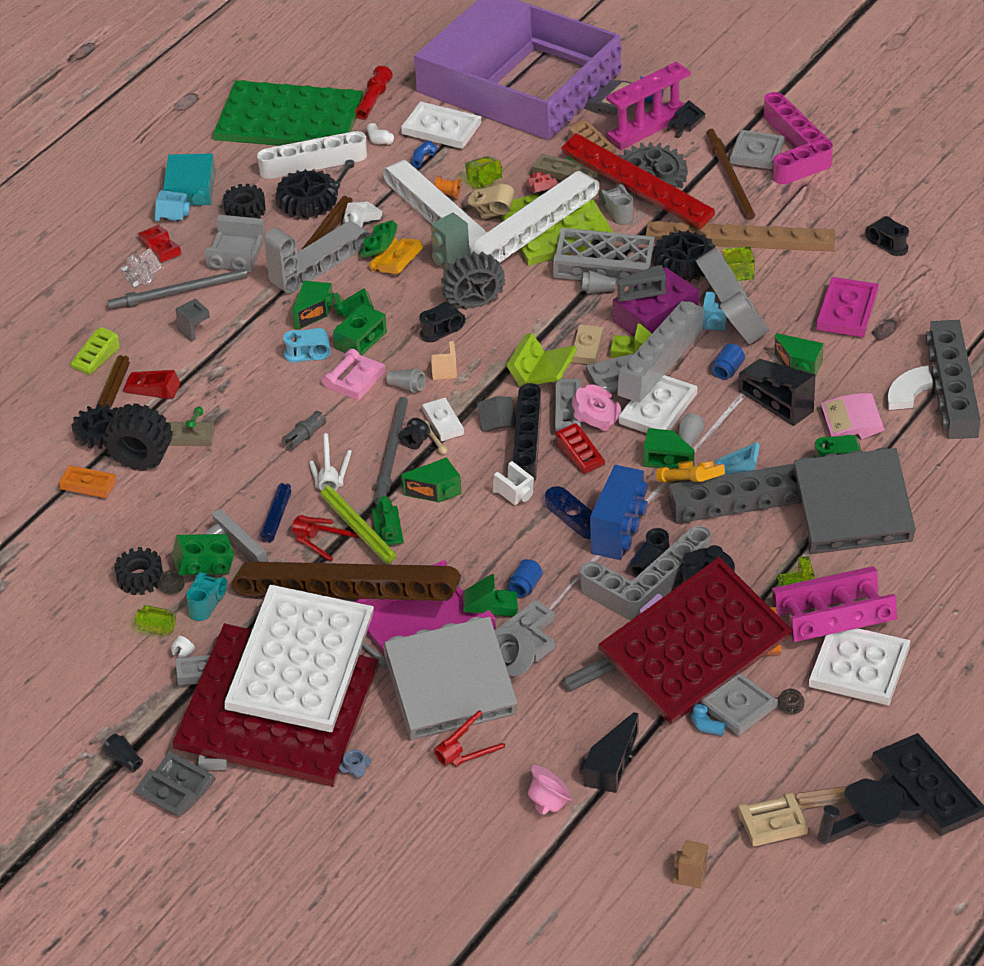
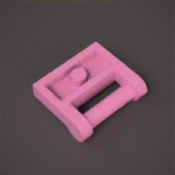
M349 349L344 355L345 358L331 373H326L321 381L328 389L360 400L385 373V364L364 357L355 349ZM351 365L355 366L342 381L338 380Z

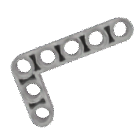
M348 221L297 253L296 240L279 228H273L265 237L269 281L287 294L294 293L301 288L304 280L313 281L361 251L364 239L371 235L353 221Z
M716 247L696 260L722 302L720 307L724 314L749 345L770 331Z
M704 526L692 527L633 581L628 580L598 562H586L580 567L581 591L584 595L620 616L632 620L639 615L640 609L658 593L664 597L681 583L683 556L697 549L711 546V532Z

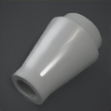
M590 270L582 272L580 290L586 291V294L615 291L616 278Z
M417 368L389 371L387 383L388 385L416 393L424 388L425 374Z
M688 413L680 420L679 436L691 447L704 430L703 418L697 414Z

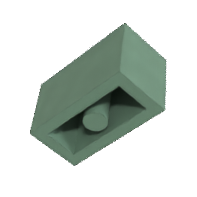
M452 212L431 224L432 258L437 265L447 270L448 263H455V257L461 259L464 257V253L470 256L468 223Z

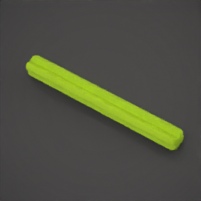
M327 485L320 491V496L386 564H391L396 559V553L331 486Z

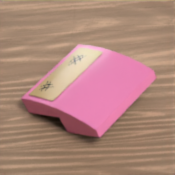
M872 393L845 395L821 403L832 437L859 434L862 440L885 430Z

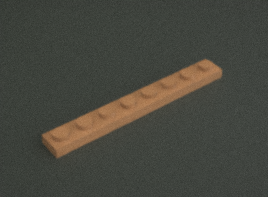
M648 221L646 236L655 237L654 244L662 238V235L669 236L670 232L678 233V230L686 232L689 229L692 233L698 231L699 235L706 234V237L712 239V243L717 247L834 252L835 229L825 228L813 229L707 223L700 230L685 222Z

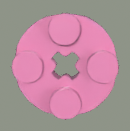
M592 384L587 385L585 388H578L572 398V406L575 410L573 413L574 417L578 421L586 422L594 427H598L602 431H608L616 423L621 414V407L618 401L616 404L611 399L612 394L609 391Z

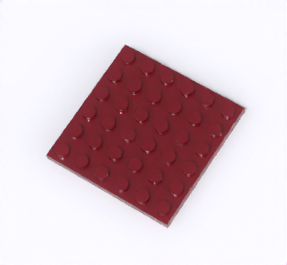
M224 623L175 735L173 749L214 759H224L227 762L334 787L340 771L339 767L343 763V757L347 753L379 668V659L363 655L358 656L332 732L226 710L225 700L252 629Z

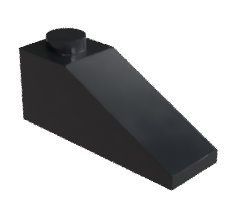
M633 712L591 747L587 758L583 757L580 765V774H583L584 787L617 793L639 733V713Z

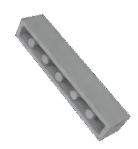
M681 301L619 370L618 396L641 402L702 333L704 307L695 305L692 302Z

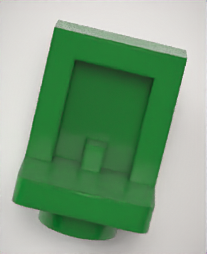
M365 288L345 300L338 292L334 294L336 301L334 308L340 317H349L362 304L374 309L371 297Z

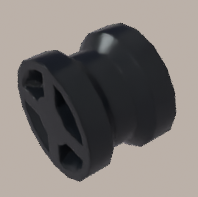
M412 418L408 421L407 427L400 431L399 438L406 447L418 449L422 445L423 440L429 437L430 428L422 419Z

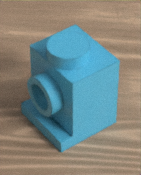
M160 190L156 199L155 221H160L161 217L177 221L179 219L183 220L184 216H189L191 204L187 202V194Z

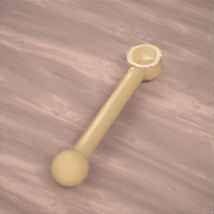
M425 421L430 428V422ZM430 429L429 436L437 445L438 452L445 455L448 452L447 446L442 445Z

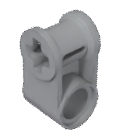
M618 184L616 188L607 191L604 189L599 190L600 204L615 223L625 225L633 221V197L622 184Z

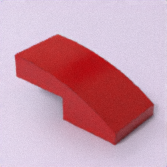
M159 225L138 233L144 246L161 263L182 254L180 246L170 240L168 231Z

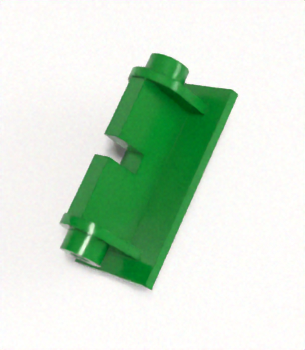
M382 496L377 502V508L372 509L375 531L387 545L404 543L398 507L393 506L392 501L388 497Z

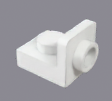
M368 201L348 203L342 224L353 221L362 227L363 222L368 223L371 220H380L383 211Z

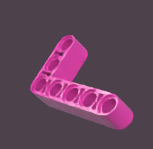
M778 92L766 94L764 96L765 120L782 136H785V139L794 147V149L780 153L773 158V180L778 184H788L830 168L832 166L833 154L832 142L784 95Z

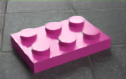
M831 277L817 320L816 330L865 337L879 292V284Z

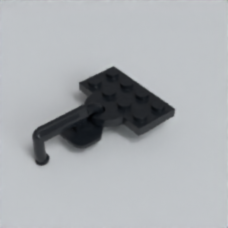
M916 733L873 752L871 760L885 775L882 776L880 781L865 778L845 788L844 798L856 812L855 814L835 822V819L840 815V811L833 805H826L823 808L824 813L818 832V841L825 845L869 825L882 827L896 821L898 818L915 819L923 817L939 836H942L984 817V805L920 734Z

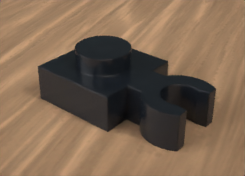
M688 100L674 113V119L668 122L666 130L670 131L672 128H677L675 137L680 138L683 135L684 128L689 131L694 129L705 118L706 113Z

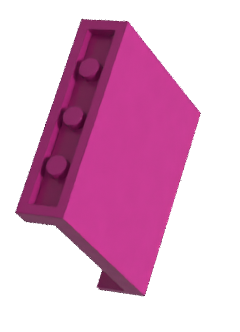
M443 560L434 565L447 566V562ZM457 586L452 598L447 601L360 599L355 601V603L374 606L373 616L366 634L383 655L384 642L392 637H407L415 635L416 632L424 629L432 631L440 629L449 623L461 624L474 617H490L494 630L496 629L495 616L490 610L482 614L464 612L463 590L459 586Z

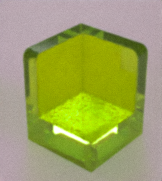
M751 246L723 249V257L738 281L754 280L755 260Z
M809 556L798 557V572L777 576L779 587L814 579L815 574Z

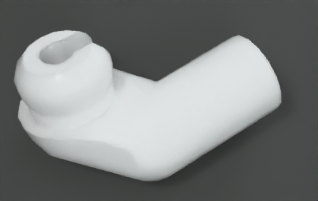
M370 123L366 127L373 144L390 145L393 143L394 135L389 133V131L378 130L377 125L374 123Z

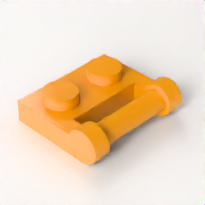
M713 460L698 462V465H693V461H684L678 463V467L674 469L667 467L658 468L656 480L659 483H668L674 480L702 482L724 475L725 468L724 464H713Z

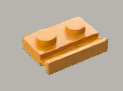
M394 238L387 250L378 254L369 263L371 271L375 272L379 269L381 273L399 274L422 250L423 244L421 240L402 238L398 241L397 238Z

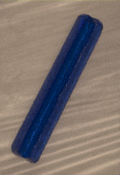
M280 483L277 486L260 532V540L262 542L271 543L275 538L292 492L291 485L288 483Z

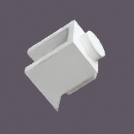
M511 461L508 463L507 478L499 472L494 474L493 493L501 494L514 505L520 501L526 502L533 495L534 478Z

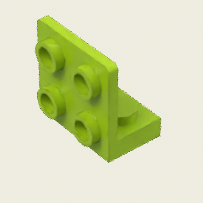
M528 333L524 335L506 366L520 387L526 383H534L536 385L547 382L554 383L563 377V373L571 363L577 348L573 345L544 351L534 334Z

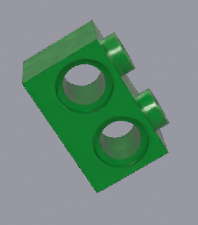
M227 534L176 535L172 557L179 575H197L199 572H204L206 575L229 574L234 553Z

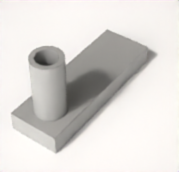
M220 508L212 513L215 525L203 534H227L229 541L250 561L269 562L265 550Z

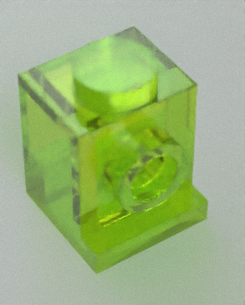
M485 156L465 163L467 185L482 189L484 185L492 184L493 180L502 178L503 169L501 161Z

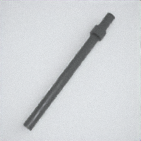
M241 269L145 292L135 293L134 291L125 293L123 297L107 300L109 309L126 305L128 307L137 306L139 302L247 278L246 269Z
M400 397L398 400L381 474L376 480L375 489L377 491L374 499L376 505L379 498L386 496V493L390 491L392 483L390 476L399 443V433L402 430L408 405V399L405 397Z

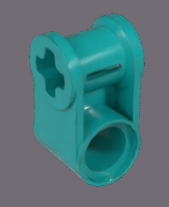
M204 572L197 574L195 581L186 592L188 614L192 620L204 621L211 616L220 600L225 596L227 590L226 578L220 577L217 579L209 577Z

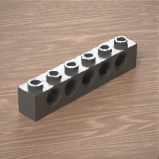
M960 320L930 321V331H926L925 340L926 346H930L928 351L929 362L934 363L932 364V378H937L935 380V394L940 395L938 398L939 412H943L941 416L942 429L947 430L948 439L979 438L980 414Z
M794 464L722 475L702 482L686 481L669 484V504L675 522L679 524L802 503L796 476L792 475Z

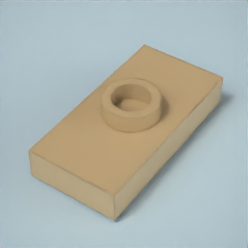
M579 325L574 343L577 351L571 363L588 365L596 363L604 334V327Z

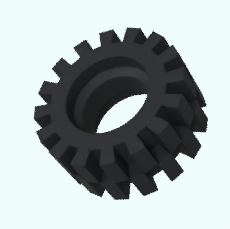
M246 183V186L238 184V188L232 186L231 190L227 189L225 191L226 194L223 195L225 215L258 219L261 218V215L264 216L266 211L265 197L260 187L257 188L254 184L250 187V184Z
M138 547V551H134L131 548L129 549V554L124 551L121 553L122 558L117 557V563L114 564L117 584L120 589H124L125 593L128 594L131 590L132 595H136L137 592L145 595L146 590L149 593L154 591L153 586L157 589L160 587V582L162 583L164 580L161 557L160 555L158 556L156 551L151 553L150 548H146L143 551L142 547ZM139 569H145V570H146V571L141 572V573H132L133 571L139 570Z

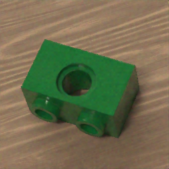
M362 304L333 330L335 349L346 353L349 349H355L360 355H363L387 333L386 314Z

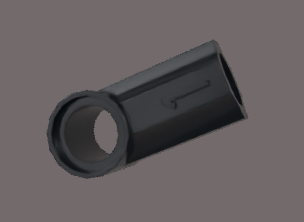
M653 528L647 532L646 542L629 565V571L635 577L670 547L669 533L666 530Z

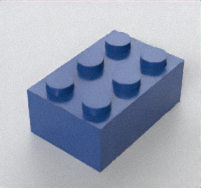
M614 464L590 516L591 554L622 560L625 551L630 550L632 535L638 532L640 517L645 516L648 507V501L644 500L648 483L644 482L643 470Z

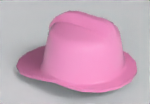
M535 764L531 766L533 779L528 790V796L535 802V809L540 814L544 815L548 811L558 812L569 800L573 801L567 786L559 777L542 766Z

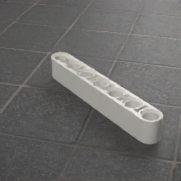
M401 160L383 169V177L386 183L431 224L452 212L468 223L470 255L472 254L471 250L475 241L487 233L480 225L406 160Z
M581 171L573 173L477 239L472 246L471 253L474 251L480 254L483 251L486 255L491 254L497 261H503L591 200L599 190V182Z

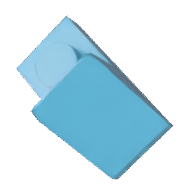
M757 442L716 459L715 464H724V475L755 470L760 445Z

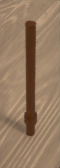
M714 129L707 130L706 135L710 141L709 146L712 152L717 155L746 218L749 220L753 219L755 213L724 151L725 146L722 140L718 138Z

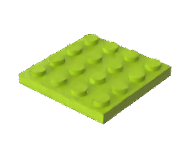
M547 191L513 199L509 213L499 215L502 222ZM592 198L524 245L519 251L527 265L530 266L554 259L561 228L614 232ZM565 237V240L570 244L577 240L575 237ZM584 245L575 248L579 252L587 250ZM569 251L563 255H572V253Z

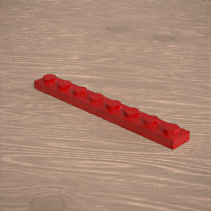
M575 133L561 147L563 154L613 182L622 184L631 192L700 230L715 216L714 208L578 133Z

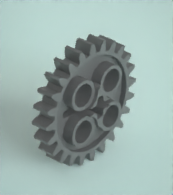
M649 142L648 146L640 143V148L632 145L631 151L625 149L624 155H618L676 188L682 189L683 183L687 182V161L683 160V154H677V149L670 151V145L662 148L660 142L657 146H653L652 142ZM631 192L633 198L637 196V194Z

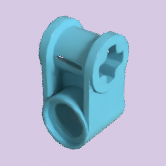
M322 328L291 330L283 335V342L286 344L284 358L289 362L323 360L331 353L327 331Z

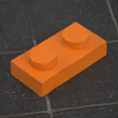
M69 465L59 481V486L62 490L107 498L117 480L116 474Z

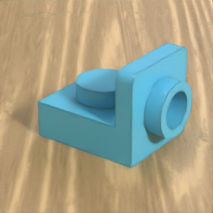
M706 292L703 304L702 329L725 331L727 316L722 309H719L720 303L715 302L716 293Z

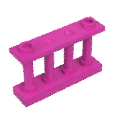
M674 62L607 95L606 100L618 109V127L607 132V140L619 150H623L666 128L668 122L674 119V113L684 105L679 100V81L690 76L691 71L678 62ZM670 86V101L662 105V89ZM653 94V110L644 114V98ZM635 103V119L627 122V107Z
M874 566L772 588L773 607H776L777 615H792L791 627L793 630L792 640L794 642L897 620L895 594L879 596L878 574ZM868 597L867 600L858 602L853 601V599ZM840 602H842V604H843V605L836 606V607H831V608H829V607L827 606V605H831V604H835V603H840ZM812 608L817 609V611L808 612L804 614L802 612L803 610H808Z

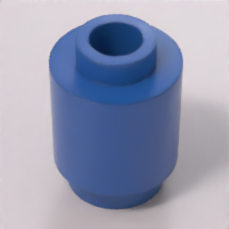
M726 344L713 361L712 372L716 377L727 380L729 377L734 376L745 360V354L741 347L735 344Z
M521 560L508 580L509 591L517 592L518 598H525L527 595H530L543 575L540 565L534 560Z

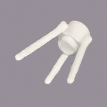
M324 433V467L318 473L314 461H310L309 464L315 479V488L323 490L325 486L329 485L336 491L338 487L343 486V478L352 451H347L338 474L336 469L330 466L328 434Z

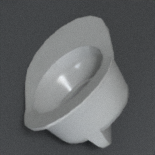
M495 629L494 631L508 675L519 676L524 674L530 668L535 656V647L531 638L510 629Z

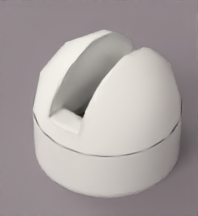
M180 635L171 646V652L174 656L179 653L178 658L189 657L195 650V646L187 638Z

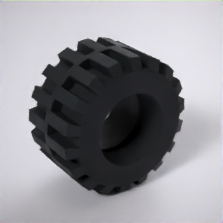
M134 403L132 406L125 404L124 407H119L114 413L103 435L104 447L108 448L107 453L112 455L116 462L122 463V466H129L133 470L139 468L142 471L148 468L153 469L161 463L172 440L173 431L170 430L171 425L166 422V418L163 415L158 414L159 411L152 410L147 405L140 406V404Z

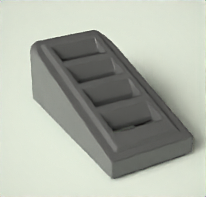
M662 265L654 266L617 280V297L619 302L666 294V274ZM629 286V290L624 292V287Z

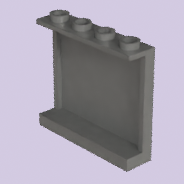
M882 447L875 451L863 452L858 450L850 454H828L824 457H803L799 460H794L792 475L796 476L809 535V554L913 542L916 528L897 448L888 449Z

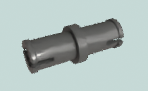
M315 411L305 421H299L291 432L282 437L283 445L292 440L286 448L293 450L303 440L310 439L317 429L326 424V417L323 416L317 420L322 412Z

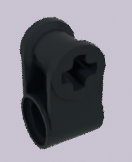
M883 216L866 227L865 235L872 244L877 245L893 256H903L908 253L909 246L906 241L909 236V229L906 226L899 224L888 216Z
M443 302L430 310L423 311L419 315V321L422 324L420 338L425 342H435L442 337L459 331L465 324V315L449 302Z

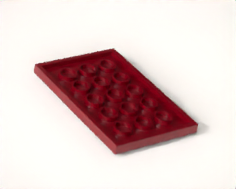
M718 557L601 641L598 645V650L671 725L692 710L694 705L700 704L708 695L742 673L789 638L793 630Z

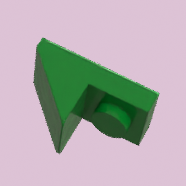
M491 574L463 591L464 612L482 614L490 610L493 615L513 617L518 611L517 592L495 590L494 574Z

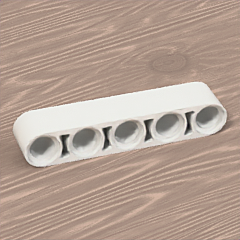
M354 131L263 149L257 154L259 175L265 179L287 176L288 173L294 174L296 170L304 171L305 168L307 171H311L313 169L318 170L344 165L345 161L350 159L354 160V162L362 161L367 157L366 135L362 132Z

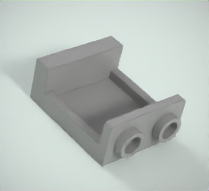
M219 215L217 218L218 233L212 247H206L204 251L207 268L232 271L246 269V272H252L266 237L264 219Z

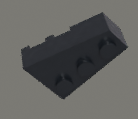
M759 358L739 372V392L792 426H795L814 412L816 374Z

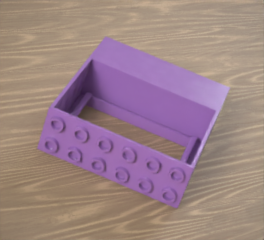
M477 0L414 55L417 92L550 140L585 107L587 100L590 97L593 98L598 93L599 88L605 87L610 80H613L621 73L622 46L620 35L519 0ZM534 49L583 65L547 101L498 84Z

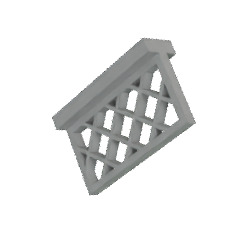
M561 228L557 252L553 260V278L581 280L582 272L590 270L616 278L617 284L619 279L650 268L655 237ZM565 237H575L577 240L570 244L565 240ZM595 239L599 240L600 243L593 246L589 241ZM622 242L624 245L616 248L612 243ZM638 244L649 245L641 251L636 247ZM584 245L587 250L581 253L575 249ZM607 247L611 252L603 255L599 250ZM629 249L635 253L629 257L623 254V252ZM570 251L574 256L563 254ZM594 254L597 258H591L587 256ZM617 256L620 260H611V258ZM640 258V259H641L642 261H644L645 263H642V262H634V261H636L637 259Z

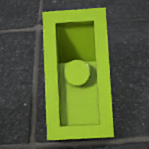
M638 323L635 337L614 335L610 351L611 358L629 354L634 355L652 333Z

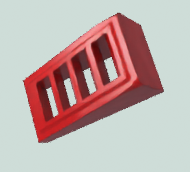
M174 370L131 372L123 390L125 393L174 399L180 386V381Z
M577 423L557 431L556 446L583 474L605 465L604 458Z

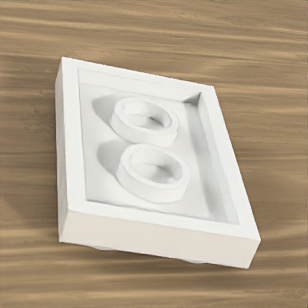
M420 102L401 126L404 135L463 149L481 125V116Z
M664 375L641 402L631 400L619 415V424L647 433L648 428L671 430L697 395V386Z

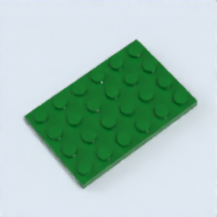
M235 80L213 132L214 140L281 146L348 133L352 131L357 118L355 110L364 96L363 91Z

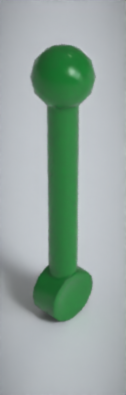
M198 406L194 409L192 418L186 420V427L196 426V419L198 416L203 415L204 412L202 407Z

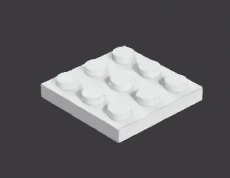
M859 628L826 635L809 679V687L889 706L910 649V640Z

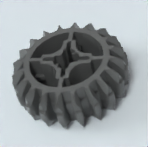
M473 251L470 256L464 253V257L461 259L455 257V263H448V269L443 271L444 277L441 278L442 292L446 300L456 309L462 307L464 310L482 307L486 303L490 305L492 299H498L497 293H502V286L505 285V273L500 262L494 259L491 254L486 255L483 251L480 254Z

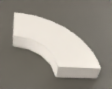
M928 366L909 370L892 383L888 393V410L913 408L914 399L919 393L933 389V380Z

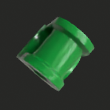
M854 435L820 437L815 441L816 455L813 458L824 457L828 454H850L853 451L862 450L858 438Z

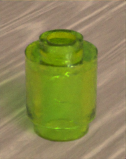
M144 605L142 609L137 610L135 625H138L139 631L163 636L165 634H172L174 631L176 614L171 613L169 609Z

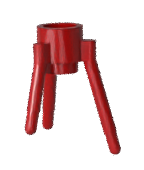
M298 515L294 519L291 529L292 534L297 536L296 542L306 545L330 562L333 561V557L307 539L314 538L318 530L348 537H359L356 532L320 525L332 524V519L307 517L304 515Z
M478 710L450 737L434 747V754L442 765L447 766L452 763L454 767H457L465 761L505 748V744L500 743L460 756L463 748L458 739L482 715L481 710Z

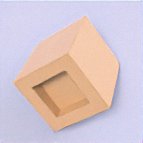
M449 341L450 353L431 356L433 380L457 378L454 341Z

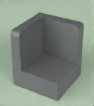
M193 299L175 308L178 331L190 341L196 339L194 326L210 318L209 310L197 299Z
M495 396L477 403L483 431H490L499 427L516 426L512 397Z

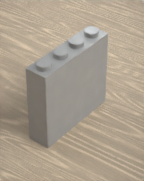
M474 617L465 623H449L440 629L432 631L424 629L416 632L415 635L407 637L395 636L384 642V656L410 741L456 730L478 710L482 711V715L472 725L516 715L518 703L490 617Z

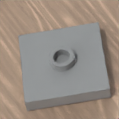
M740 130L730 156V163L773 170V158L781 153L785 143V136Z
M740 673L704 698L700 704L705 705L710 715L720 722H725L726 727L740 736L778 707V700Z

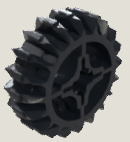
M306 168L304 171L296 170V173H288L287 177H282L276 189V200L279 209H282L284 214H289L290 217L298 216L299 219L302 217L309 219L313 216L318 218L319 214L326 215V211H331L333 206L336 205L338 195L335 180L331 178L330 174H324L323 170L316 172L315 169L307 171Z
M688 229L686 232H681L680 230H678V233L670 232L669 236L662 235V238L657 240L653 250L654 266L662 265L663 269L665 267L689 282L692 279L699 281L701 276L705 277L696 260L712 250L715 245L712 243V239L706 237V234L699 235L698 231L692 233Z

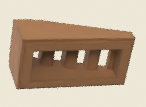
M584 119L571 126L568 130L569 139L575 133H578L608 151L616 152V148Z

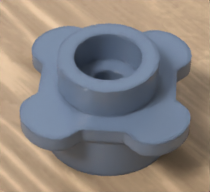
M350 750L345 753L343 757L344 762L341 763L339 770L341 773H349L357 778L362 777L365 774L364 770L366 767L371 765V758L365 756L360 750Z

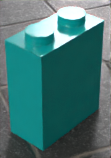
M213 153L168 154L164 191L187 194V202H190L191 206L212 205L216 172Z

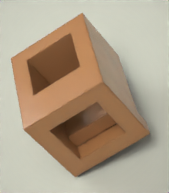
M685 840L682 851H677L675 856L674 868L676 870L673 883L701 889L708 867V844Z

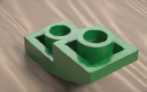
M394 220L374 225L372 235L364 239L361 253L363 258L380 254L387 250L395 237L398 227Z

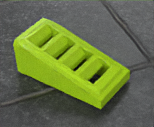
M99 327L70 363L71 367L91 375L120 348L118 335L103 327Z

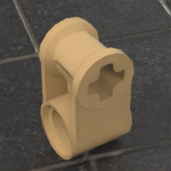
M507 184L477 189L469 196L468 203L478 210V215L481 219L505 215L510 211L514 189Z

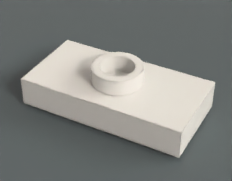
M446 398L422 404L423 412L440 441L464 435V428Z

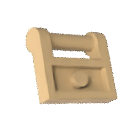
M792 792L783 794V797L751 805H747V803L737 805L739 819L743 822L753 847L808 834L807 823Z

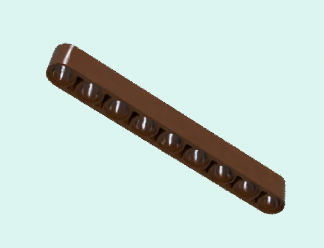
M249 561L243 563L232 581V587L238 594L243 596H266L269 586L275 585L331 598L447 601L452 598L461 580V575L454 567L437 565Z

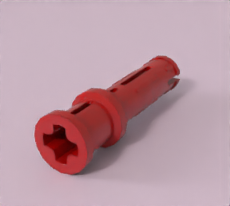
M377 66L373 72L374 76L368 80L367 91L355 110L356 116L359 119L365 120L368 118L379 95L386 91V84L393 77L392 71L386 66Z

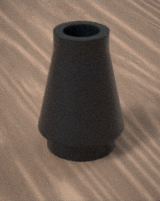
M113 734L105 741L102 750L108 759L127 768L132 773L142 766L143 759L138 756L125 736Z

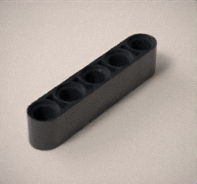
M526 383L518 390L513 462L530 474L535 482L537 478L542 411L541 389L534 383Z

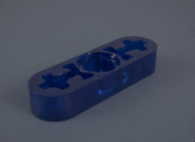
M560 486L549 488L545 492L546 507L581 537L591 539L590 516L593 511L565 488ZM570 510H577L580 512L577 515L567 514V512Z

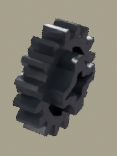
M97 404L94 409L87 406L86 412L80 410L79 417H73L74 423L71 424L75 441L79 440L81 446L88 443V448L90 449L94 445H98V448L102 449L103 435L118 407L110 409V404H107L105 407Z

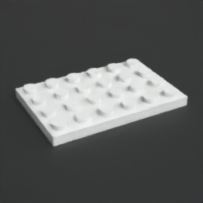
M270 585L226 697L225 709L332 732L368 631L374 606Z

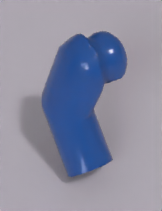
M425 141L413 152L411 165L415 168L421 167L425 154L433 156L437 151V145L433 144L432 141Z

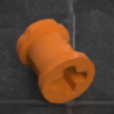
M437 176L434 186L443 194L453 196V199H458L461 191V179L447 180L442 179V176Z

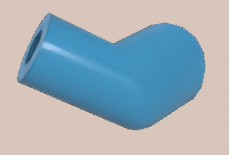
M696 704L693 706V712L690 714L691 720L699 731L719 736L724 735L725 722L710 720L706 714L708 709L705 705Z

